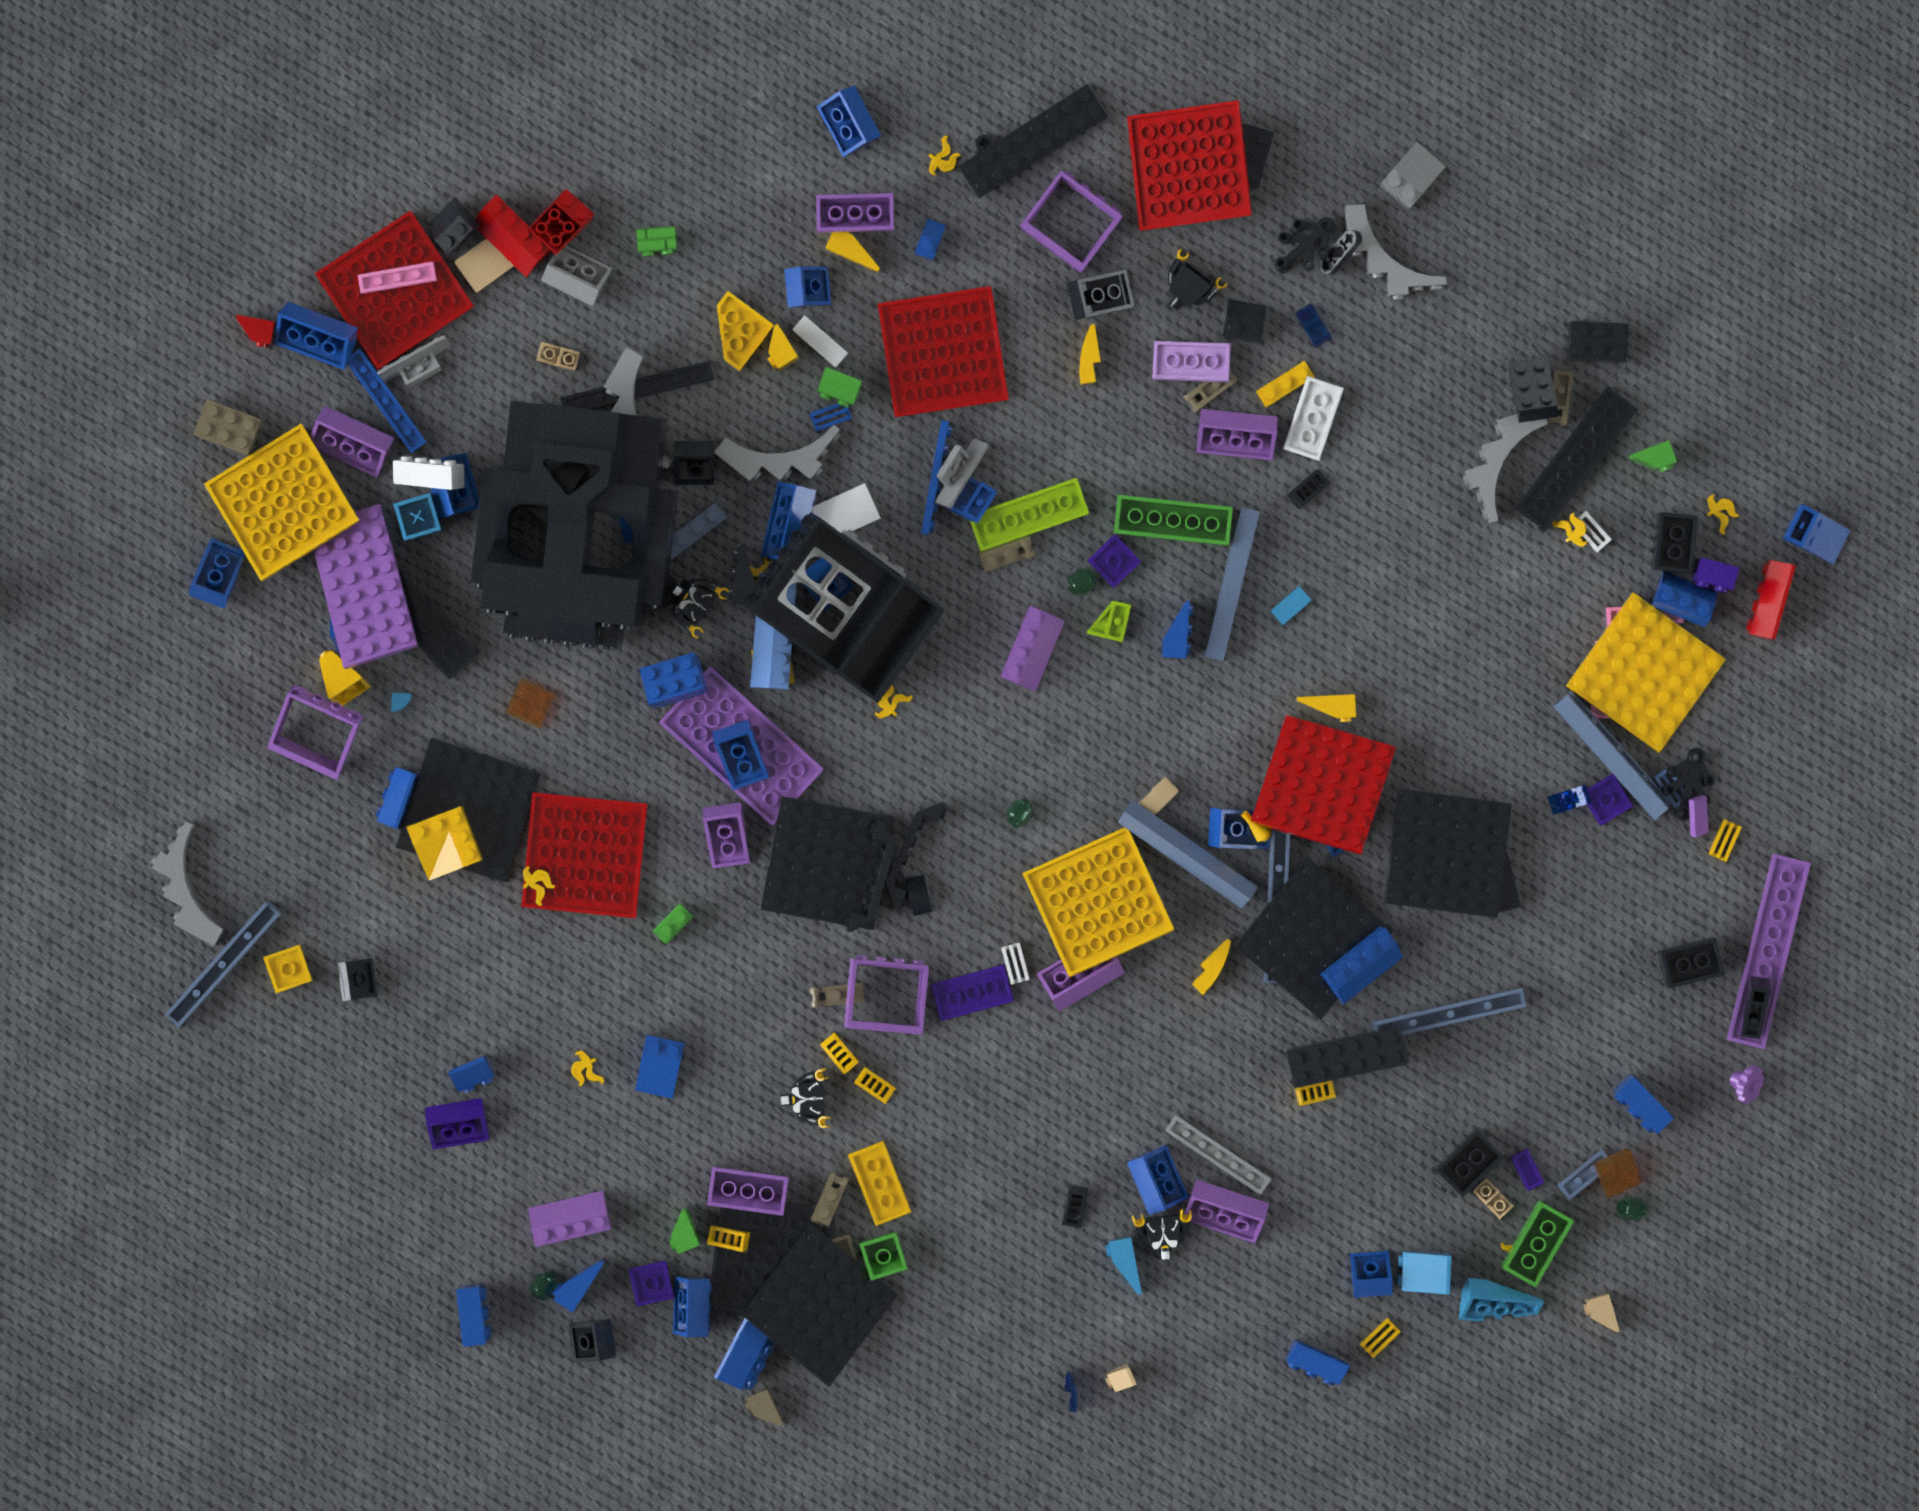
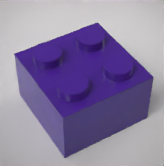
M1699 558L1696 561L1691 581L1696 582L1695 586L1705 589L1711 586L1714 587L1713 591L1725 594L1728 591L1734 590L1739 567L1706 558Z

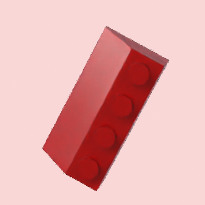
M497 194L482 208L475 218L481 225L477 230L526 278L552 252L528 231L529 226Z
M1768 560V563H1764L1761 573L1764 574L1763 581H1759L1756 590L1759 593L1758 599L1753 601L1751 611H1754L1752 619L1749 618L1746 625L1748 635L1766 640L1776 639L1796 565Z

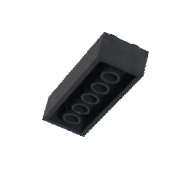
M1401 1025L1290 1048L1286 1051L1294 1088L1409 1063Z

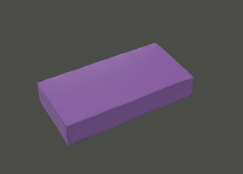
M1700 795L1689 799L1691 836L1698 837L1709 833L1707 796Z

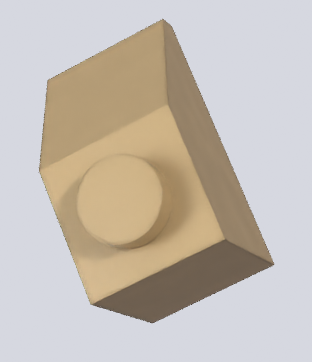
M1608 1293L1585 1299L1586 1304H1583L1586 1316L1590 1315L1591 1319L1615 1332L1620 1331Z
M1128 1363L1107 1372L1108 1378L1105 1380L1109 1388H1114L1115 1392L1137 1385Z

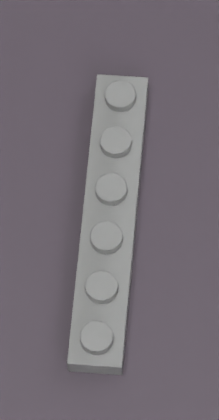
M1177 1115L1174 1116L1165 1129L1167 1133L1260 1195L1271 1181V1178Z

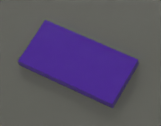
M1004 964L930 984L940 1021L1014 1001Z

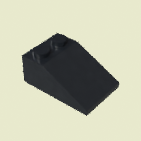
M1126 269L1066 283L1075 320L1135 307Z

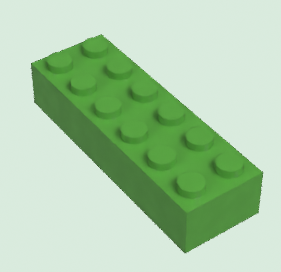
M1118 495L1113 534L1229 546L1233 507Z

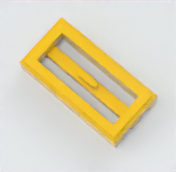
M1723 819L1708 854L1727 862L1742 827ZM1728 825L1729 828L1716 854L1714 853L1725 826ZM1735 828L1736 830L1732 836V839L1723 857L1721 856V854L1732 832V829Z
M1386 1318L1360 1345L1374 1358L1401 1331ZM1388 1323L1390 1326L1367 1347L1366 1344ZM1393 1329L1394 1332L1372 1352L1371 1350Z

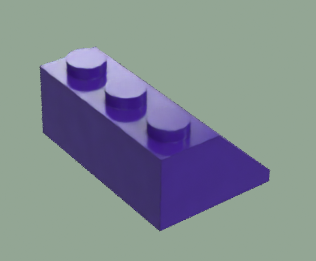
M482 1098L425 1107L426 1126L433 1150L490 1140Z

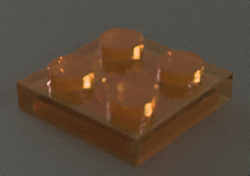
M520 678L505 713L540 729L556 694Z
M1629 1148L1594 1163L1607 1198L1642 1183Z

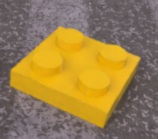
M301 945L263 957L275 993L313 981Z

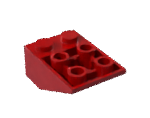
M565 189L528 228V231L557 255L589 225L595 214L571 192Z

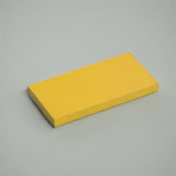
M884 1140L848 1154L876 1226L911 1213Z

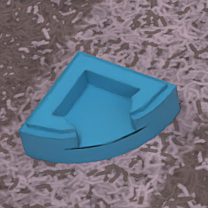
M392 693L391 712H396L406 707L411 700L412 694Z

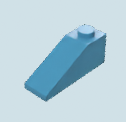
M1131 1236L1108 1240L1109 1245L1105 1246L1107 1257L1111 1256L1113 1263L1135 1292L1141 1295Z

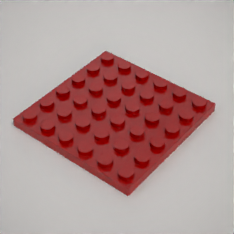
M1239 100L1127 116L1139 231L1252 216Z
M411 210L314 273L347 324L358 327L357 339L378 370L474 308V305ZM434 262L437 281L361 294L358 280L359 274Z
M991 286L877 303L895 418L1009 400Z
M1286 715L1251 818V823L1362 855L1396 752V746Z
M532 792L525 868L530 867L528 871L531 875L537 870L546 871L550 876L551 884L555 885V887L550 889L544 885L543 881L535 882V884L545 889V895L541 900L542 906L536 903L537 891L530 886L527 888L523 887L521 907L636 918L648 804Z

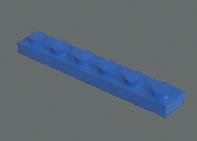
M358 349L351 354L347 363L410 453H414L425 445L427 441L385 382L380 378L362 350Z
M941 420L921 530L922 535L928 536L929 532H933L935 521L931 520L932 513L937 512L938 504L935 502L936 494H940L942 483H938L937 474L943 466L941 464L943 456L947 457L949 445H945L946 437L950 438L952 426H948L949 421Z

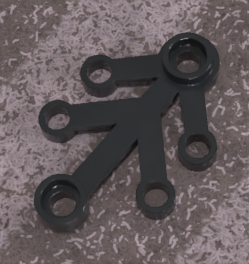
M1324 217L1318 223L1304 222L1301 219H1296L1293 222V227L1297 232L1315 230L1311 235H1289L1288 232H1281L1278 239L1282 244H1300L1285 257L1276 259L1274 264L1276 270L1281 274L1287 273L1291 268V262L1306 250V259L1303 261L1302 266L1306 271H1312L1315 267L1313 262L1315 241L1320 237L1321 246L1317 249V254L1322 259L1329 256V236L1336 229V224L1331 218ZM1302 223L1300 228H1296V225ZM1324 224H1329L1327 229H1323ZM1284 235L1288 236L1285 241L1281 240ZM1322 250H1326V254L1321 255L1320 252ZM1284 261L1285 265L1280 267L1279 263ZM1308 262H1311L1312 265L1310 267H1305Z
M1692 748L1687 753V759L1667 768L1669 776L1677 777L1680 771L1689 767L1688 774L1672 784H1665L1662 787L1663 794L1671 796L1677 789L1685 785L1680 806L1674 811L1676 819L1680 821H1687L1690 818L1688 805L1693 788L1698 796H1707V804L1710 802V796L1705 793L1696 776L1697 769H1699L1703 776L1702 783L1705 786L1714 785L1715 778L1709 773L1704 764L1706 754L1700 748ZM1694 754L1698 755L1696 761L1693 759ZM1675 768L1676 772L1672 775L1671 769ZM1708 777L1711 778V783L1709 784L1706 782ZM1668 786L1671 787L1670 793L1666 792V788ZM1681 809L1684 811L1683 816L1679 815Z

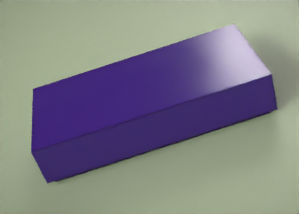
M1528 1148L1510 1156L1527 1191L1545 1183Z

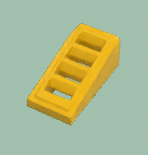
M835 1032L820 1044L843 1074H846L859 1063ZM836 1040L837 1043L830 1049H828L827 1046L832 1041ZM841 1046L842 1049L833 1055L832 1051ZM843 1052H846L847 1055L844 1056L840 1061H838L837 1057H839ZM850 1057L852 1061L843 1067L842 1063Z
M867 1067L863 1068L854 1081L856 1085L884 1104H886L896 1090L894 1086ZM869 1074L870 1077L866 1083H861L865 1076ZM875 1078L876 1082L870 1089L868 1085ZM881 1082L883 1085L881 1086L879 1091L877 1093L874 1092L875 1088ZM887 1086L889 1090L884 1097H881V1093Z
M1332 1081L1295 1088L1298 1106L1336 1097ZM1325 1084L1328 1085L1330 1095H1326L1325 1093ZM1317 1086H1320L1321 1097H1318ZM1309 1088H1313L1315 1097L1311 1099ZM1302 1090L1306 1091L1307 1100L1303 1099Z
M710 1225L707 1244L746 1252L750 1232ZM716 1231H720L718 1242L715 1241ZM724 1233H727L725 1243H722ZM732 1234H733V1235H735V1236H734V1242H733V1244H730V1243H731ZM742 1236L740 1246H738L739 1238Z

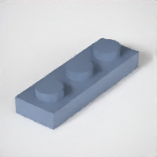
M1600 1149L1560 1181L1557 1186L1567 1199L1570 1200L1614 1164L1605 1152Z

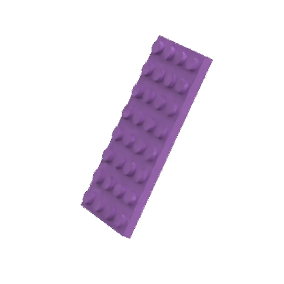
M381 504L356 511L355 513L360 522L314 550L345 670L418 647Z
M710 666L703 673L708 693L677 702L661 719L659 724L732 789L714 744L712 732L749 719L769 778L733 791L773 826L777 821L781 796L797 799L824 769Z

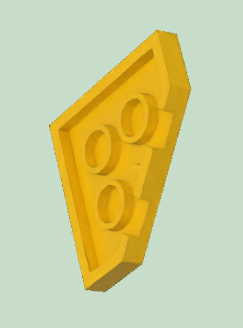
M727 291L716 306L723 355L727 363L741 371L774 325L731 292Z

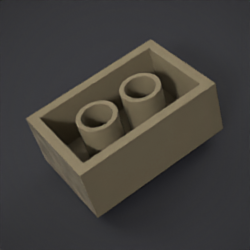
M207 399L193 435L249 456L253 450L263 420Z

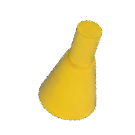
M1247 810L1241 814L1249 824L1257 842H1265L1270 838L1271 828L1251 823L1252 816Z

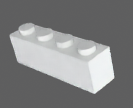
M401 456V459L393 461L394 484L449 490L464 488V464H456L455 460L441 462V459H430V461H427L426 457L412 459V456Z

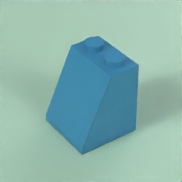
M1402 1251V1255L1398 1256V1267H1401V1274L1397 1276V1286H1400L1402 1291L1450 1295L1451 1255L1449 1253Z

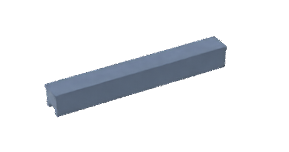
M1240 508L1204 654L1205 657L1224 660L1259 511Z
M1572 690L1554 704L1553 707L1655 821L1669 809L1672 802Z
M1131 800L1118 820L1119 824L1241 909L1248 900L1250 901L1258 888L1134 800Z
M1274 829L1270 832L1267 904L1288 880L1290 834ZM1263 972V982L1276 983Z
M269 900L266 901L166 1012L165 1016L173 1021L178 1028H181L282 915V912Z
M1519 987L1375 1020L1372 1023L1374 1030L1401 1025L1403 1035L1519 1009L1527 1007L1524 999L1523 988Z

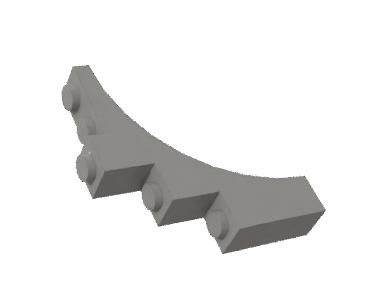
M1365 204L1346 205L1344 207L1346 231L1357 230L1362 235V242L1352 256H1363V252H1366L1367 274L1372 275V278H1383L1384 274H1387L1388 297H1393V300H1403L1404 296L1409 294L1408 288H1411V291H1423V287H1430L1431 290H1441L1442 286L1447 284L1446 277L1416 273L1392 259L1381 248L1371 231L1367 220Z
M629 346L625 348L604 388L607 389L606 392L611 396H620L611 412L637 415L635 382L644 355ZM664 455L663 468L668 469L672 460Z
M1517 414L1497 420L1495 429L1497 435H1501L1502 439L1481 445L1482 450H1479L1480 458L1486 464L1465 471L1466 475L1463 476L1466 487H1470V490L1478 487L1479 491H1476L1479 503L1483 502L1485 509L1482 510L1485 521H1489V524L1499 521L1495 506V489L1497 477L1505 458L1523 437L1533 430L1547 425V419L1519 423Z
M833 425L822 437L812 444L796 451L776 454L751 451L725 438L714 453L750 482L753 479L756 481L763 473L761 471L762 467L780 481L783 478L787 480L793 472L791 470L792 466L811 480L813 477L817 479L823 471L821 469L822 464L817 459H823L829 451L826 449L830 443L834 444L841 435L838 434L840 429Z
M186 821L185 824L181 823L176 833L179 835L176 840L170 842L167 848L169 853L160 851L159 854L156 853L151 861L153 864L152 869L171 879L170 882L167 881L162 891H164L163 897L182 907V909L176 911L173 917L175 919L174 925L212 946H216L225 928L213 921L202 910L190 888L186 872V851L195 824Z

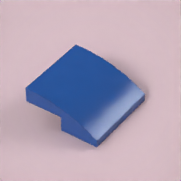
M970 477L952 508L947 509L978 524L997 491L982 481L979 483Z

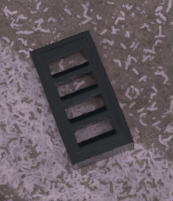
M1317 469L1287 496L1300 510L1328 486L1330 482ZM1313 477H1316L1322 485L1319 486L1313 480ZM1310 482L1316 491H1313L1307 483ZM1302 487L1310 494L1309 497L1303 492ZM1296 492H1298V494L1304 499V501L1296 494Z
M1074 1185L1068 1186L1062 1225L1081 1228L1088 1194L1087 1188ZM1071 1201H1078V1202H1081V1205L1073 1204V1203H1070V1202H1071ZM1069 1208L1080 1210V1212L1069 1211ZM1068 1216L1079 1217L1078 1220L1067 1219Z

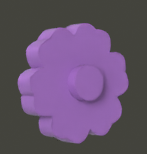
M1751 1065L1744 1072L1735 1071L1731 1075L1730 1085L1736 1089L1738 1101L1749 1104L1751 1101L1754 1102L1759 1096L1764 1080L1761 1068Z

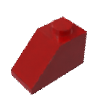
M236 315L237 321L250 340L256 342V346L267 348V345H273L276 322Z

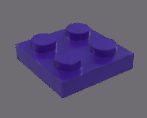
M1115 534L1087 560L1113 588L1141 563L1136 555Z
M1613 773L1580 793L1599 826L1633 807Z
M666 1260L628 1269L636 1306L674 1298Z

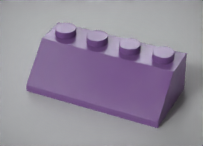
M893 193L816 195L817 233L894 231Z
M324 406L317 417L310 437L318 451L377 478L394 441V437Z
M1201 409L1196 453L1273 460L1278 417Z
M1029 606L1000 677L1036 692L1065 621Z
M1117 957L1070 978L1062 960L1055 962L1037 973L1060 1012L1123 975L1125 971Z
M713 1166L707 1205L783 1216L789 1176Z
M1196 1179L1184 1214H1189V1210H1191V1223L1255 1244L1264 1224L1269 1203Z
M604 1191L528 1208L536 1247L607 1231L612 1228Z

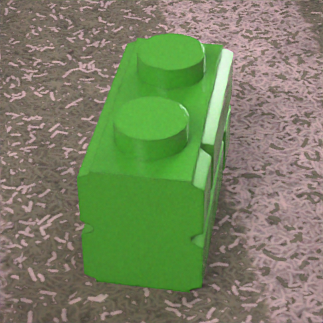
M675 226L636 229L638 253H642L643 257L654 256V252H662V255H672L673 251H677Z
M679 903L653 932L667 944L694 916Z

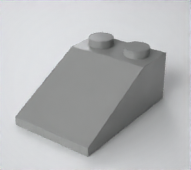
M1416 142L1379 186L1409 210L1446 166Z

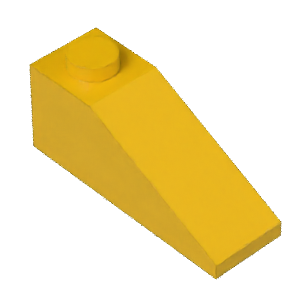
M832 232L826 245V250L877 273L879 272V266L850 232Z
M1355 694L1296 697V701L1331 717L1340 718V722H1350L1352 718L1356 717Z

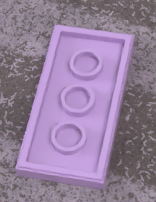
M1154 341L1152 379L1229 382L1231 343Z

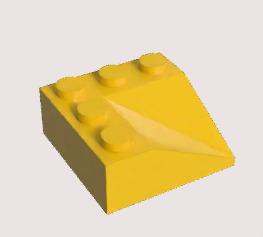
M463 806L407 827L428 880L483 860Z

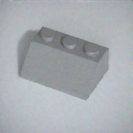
M566 246L557 255L554 254L541 281L593 306L613 268Z

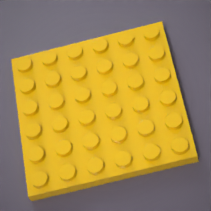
M302 423L204 483L262 582L360 522Z
M1632 592L1566 684V687L1660 753L1726 659Z
M1125 827L1022 873L1069 978L1175 931L1133 837Z

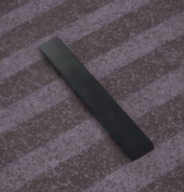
M710 361L637 378L635 382V399L714 380ZM600 387L560 398L562 406L593 410L616 404L620 396L613 397L606 392V388Z

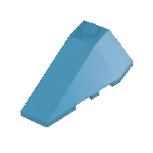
M1467 1278L1461 1293L1459 1320L1484 1321V1317L1495 1316V1319H1502V1316L1506 1314H1512L1514 1317L1538 1315L1544 1302L1540 1298L1485 1279Z

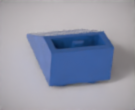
M1800 504L1782 540L1834 565L1850 530L1823 514Z
M1185 601L1163 637L1162 658L1186 659V655H1190L1191 643H1187V637L1191 636L1192 624H1188L1189 617L1193 615V605H1190V601Z

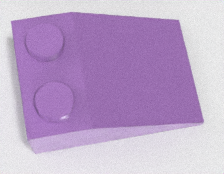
M741 802L704 807L703 823L712 869L749 864L750 856Z

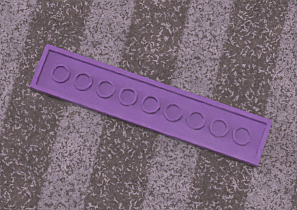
M1772 854L1726 1040L1765 1049L1811 865L1809 862ZM1750 976L1769 978L1771 991L1760 1039L1741 1037L1746 992Z

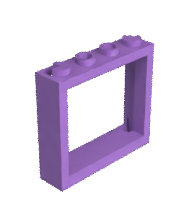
M1060 171L1022 222L1020 229L1082 273L1123 216L1120 215L1121 211L1114 205L1110 207L1105 204L1106 200L1099 194L1095 196L1089 192L1090 188L1083 182L1079 184L1074 181L1075 177L1067 171L1065 173ZM1061 181L1114 219L1082 262L1030 224Z
M293 685L286 696L267 749L337 780L344 769L364 716L354 710L341 706L337 702L329 701L319 694L307 691L302 686ZM294 699L353 726L339 763L280 736Z
M856 955V959L850 958L844 1027L923 1035L929 966L924 965V961L919 960L905 963V959L894 958V962L886 961L885 957H875V960H867V956ZM857 965L919 970L914 1025L852 1020Z

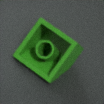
M826 367L818 393L825 400L830 401L832 398L837 400L838 404L848 408L849 405L853 407L862 386V381Z
M1669 440L1629 455L1630 460L1654 471L1659 469L1660 472L1673 468V463L1677 462Z
M687 1207L682 1209L669 1240L672 1250H677L678 1254L697 1247L701 1243Z
M897 1231L859 1243L871 1281L908 1269Z

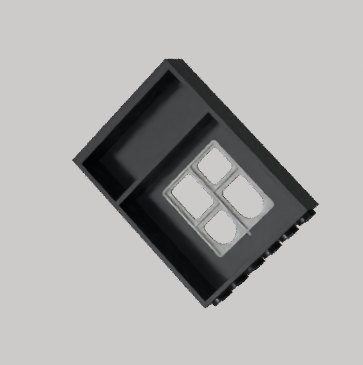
M810 512L809 515L806 514L802 518V525L799 529L792 532L789 537V543L779 550V556L776 561H772L767 567L768 572L765 576L759 578L756 582L755 590L746 596L743 606L869 698L879 703L945 609L823 519ZM812 557L824 558L832 565L831 570L819 584L810 579L805 572V565ZM838 572H843L863 587V592L851 607L844 604L827 590ZM801 582L820 595V601L809 615L801 612L787 600L786 592L791 584ZM828 603L833 604L845 614L834 632H829L816 622L817 617Z

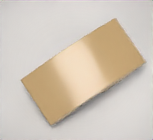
M541 342L536 361L575 371L580 352Z
M1165 777L1138 804L1155 815L1179 790Z
M1487 1178L1473 1190L1476 1196L1500 1220L1514 1208Z

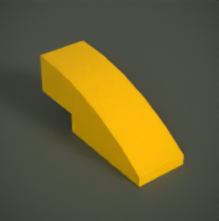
M1095 324L1090 325L1081 350L1079 366L1080 385L1096 383L1093 364L1100 363L1101 361Z
M1228 938L1200 964L1205 971L1191 983L1202 995L1211 987L1224 966L1231 943Z

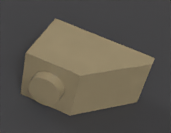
M768 1387L747 1396L745 1406L749 1413L752 1412L755 1417L779 1426L783 1424L781 1415Z

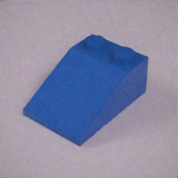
M210 538L190 585L189 596L225 609L246 556L244 551Z
M749 719L712 732L714 744L733 790L769 778Z
M1210 808L1208 846L1217 848L1269 849L1270 838L1265 842H1257L1249 824L1241 816L1246 810L1252 816L1254 810Z
M647 1034L635 1090L673 1099L685 1042Z
M602 1258L567 1279L564 1284L559 1283L553 1292V1295H555L553 1301L573 1313L606 1260Z

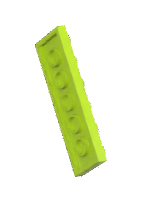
M1074 478L988 508L978 524L972 521L970 523L980 552L1088 515L1089 511L1078 479Z

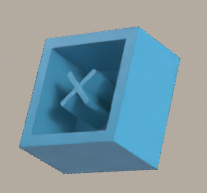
M431 493L393 504L404 541L407 542L443 531Z

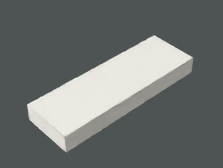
M805 315L792 329L835 368L848 354Z

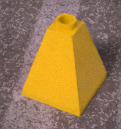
M326 650L320 655L319 662L327 696L332 702H337L343 706L371 687L354 669L349 668L345 670L341 658L332 650Z

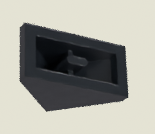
M924 875L906 878L913 916L932 912Z

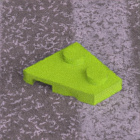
M1112 601L1089 628L1087 634L1123 642L1131 605Z

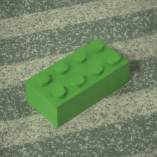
M1538 1200L1500 1267L1537 1287L1574 1220Z

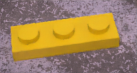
M1303 361L1257 390L1256 393L1266 408L1303 385L1307 376L1313 378L1315 376L1306 362Z

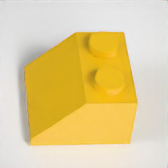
M776 324L768 351L770 357L767 359L773 369L778 368L781 371L799 358L779 325Z

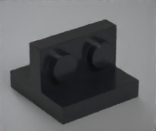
M372 958L337 963L342 1001L378 996Z

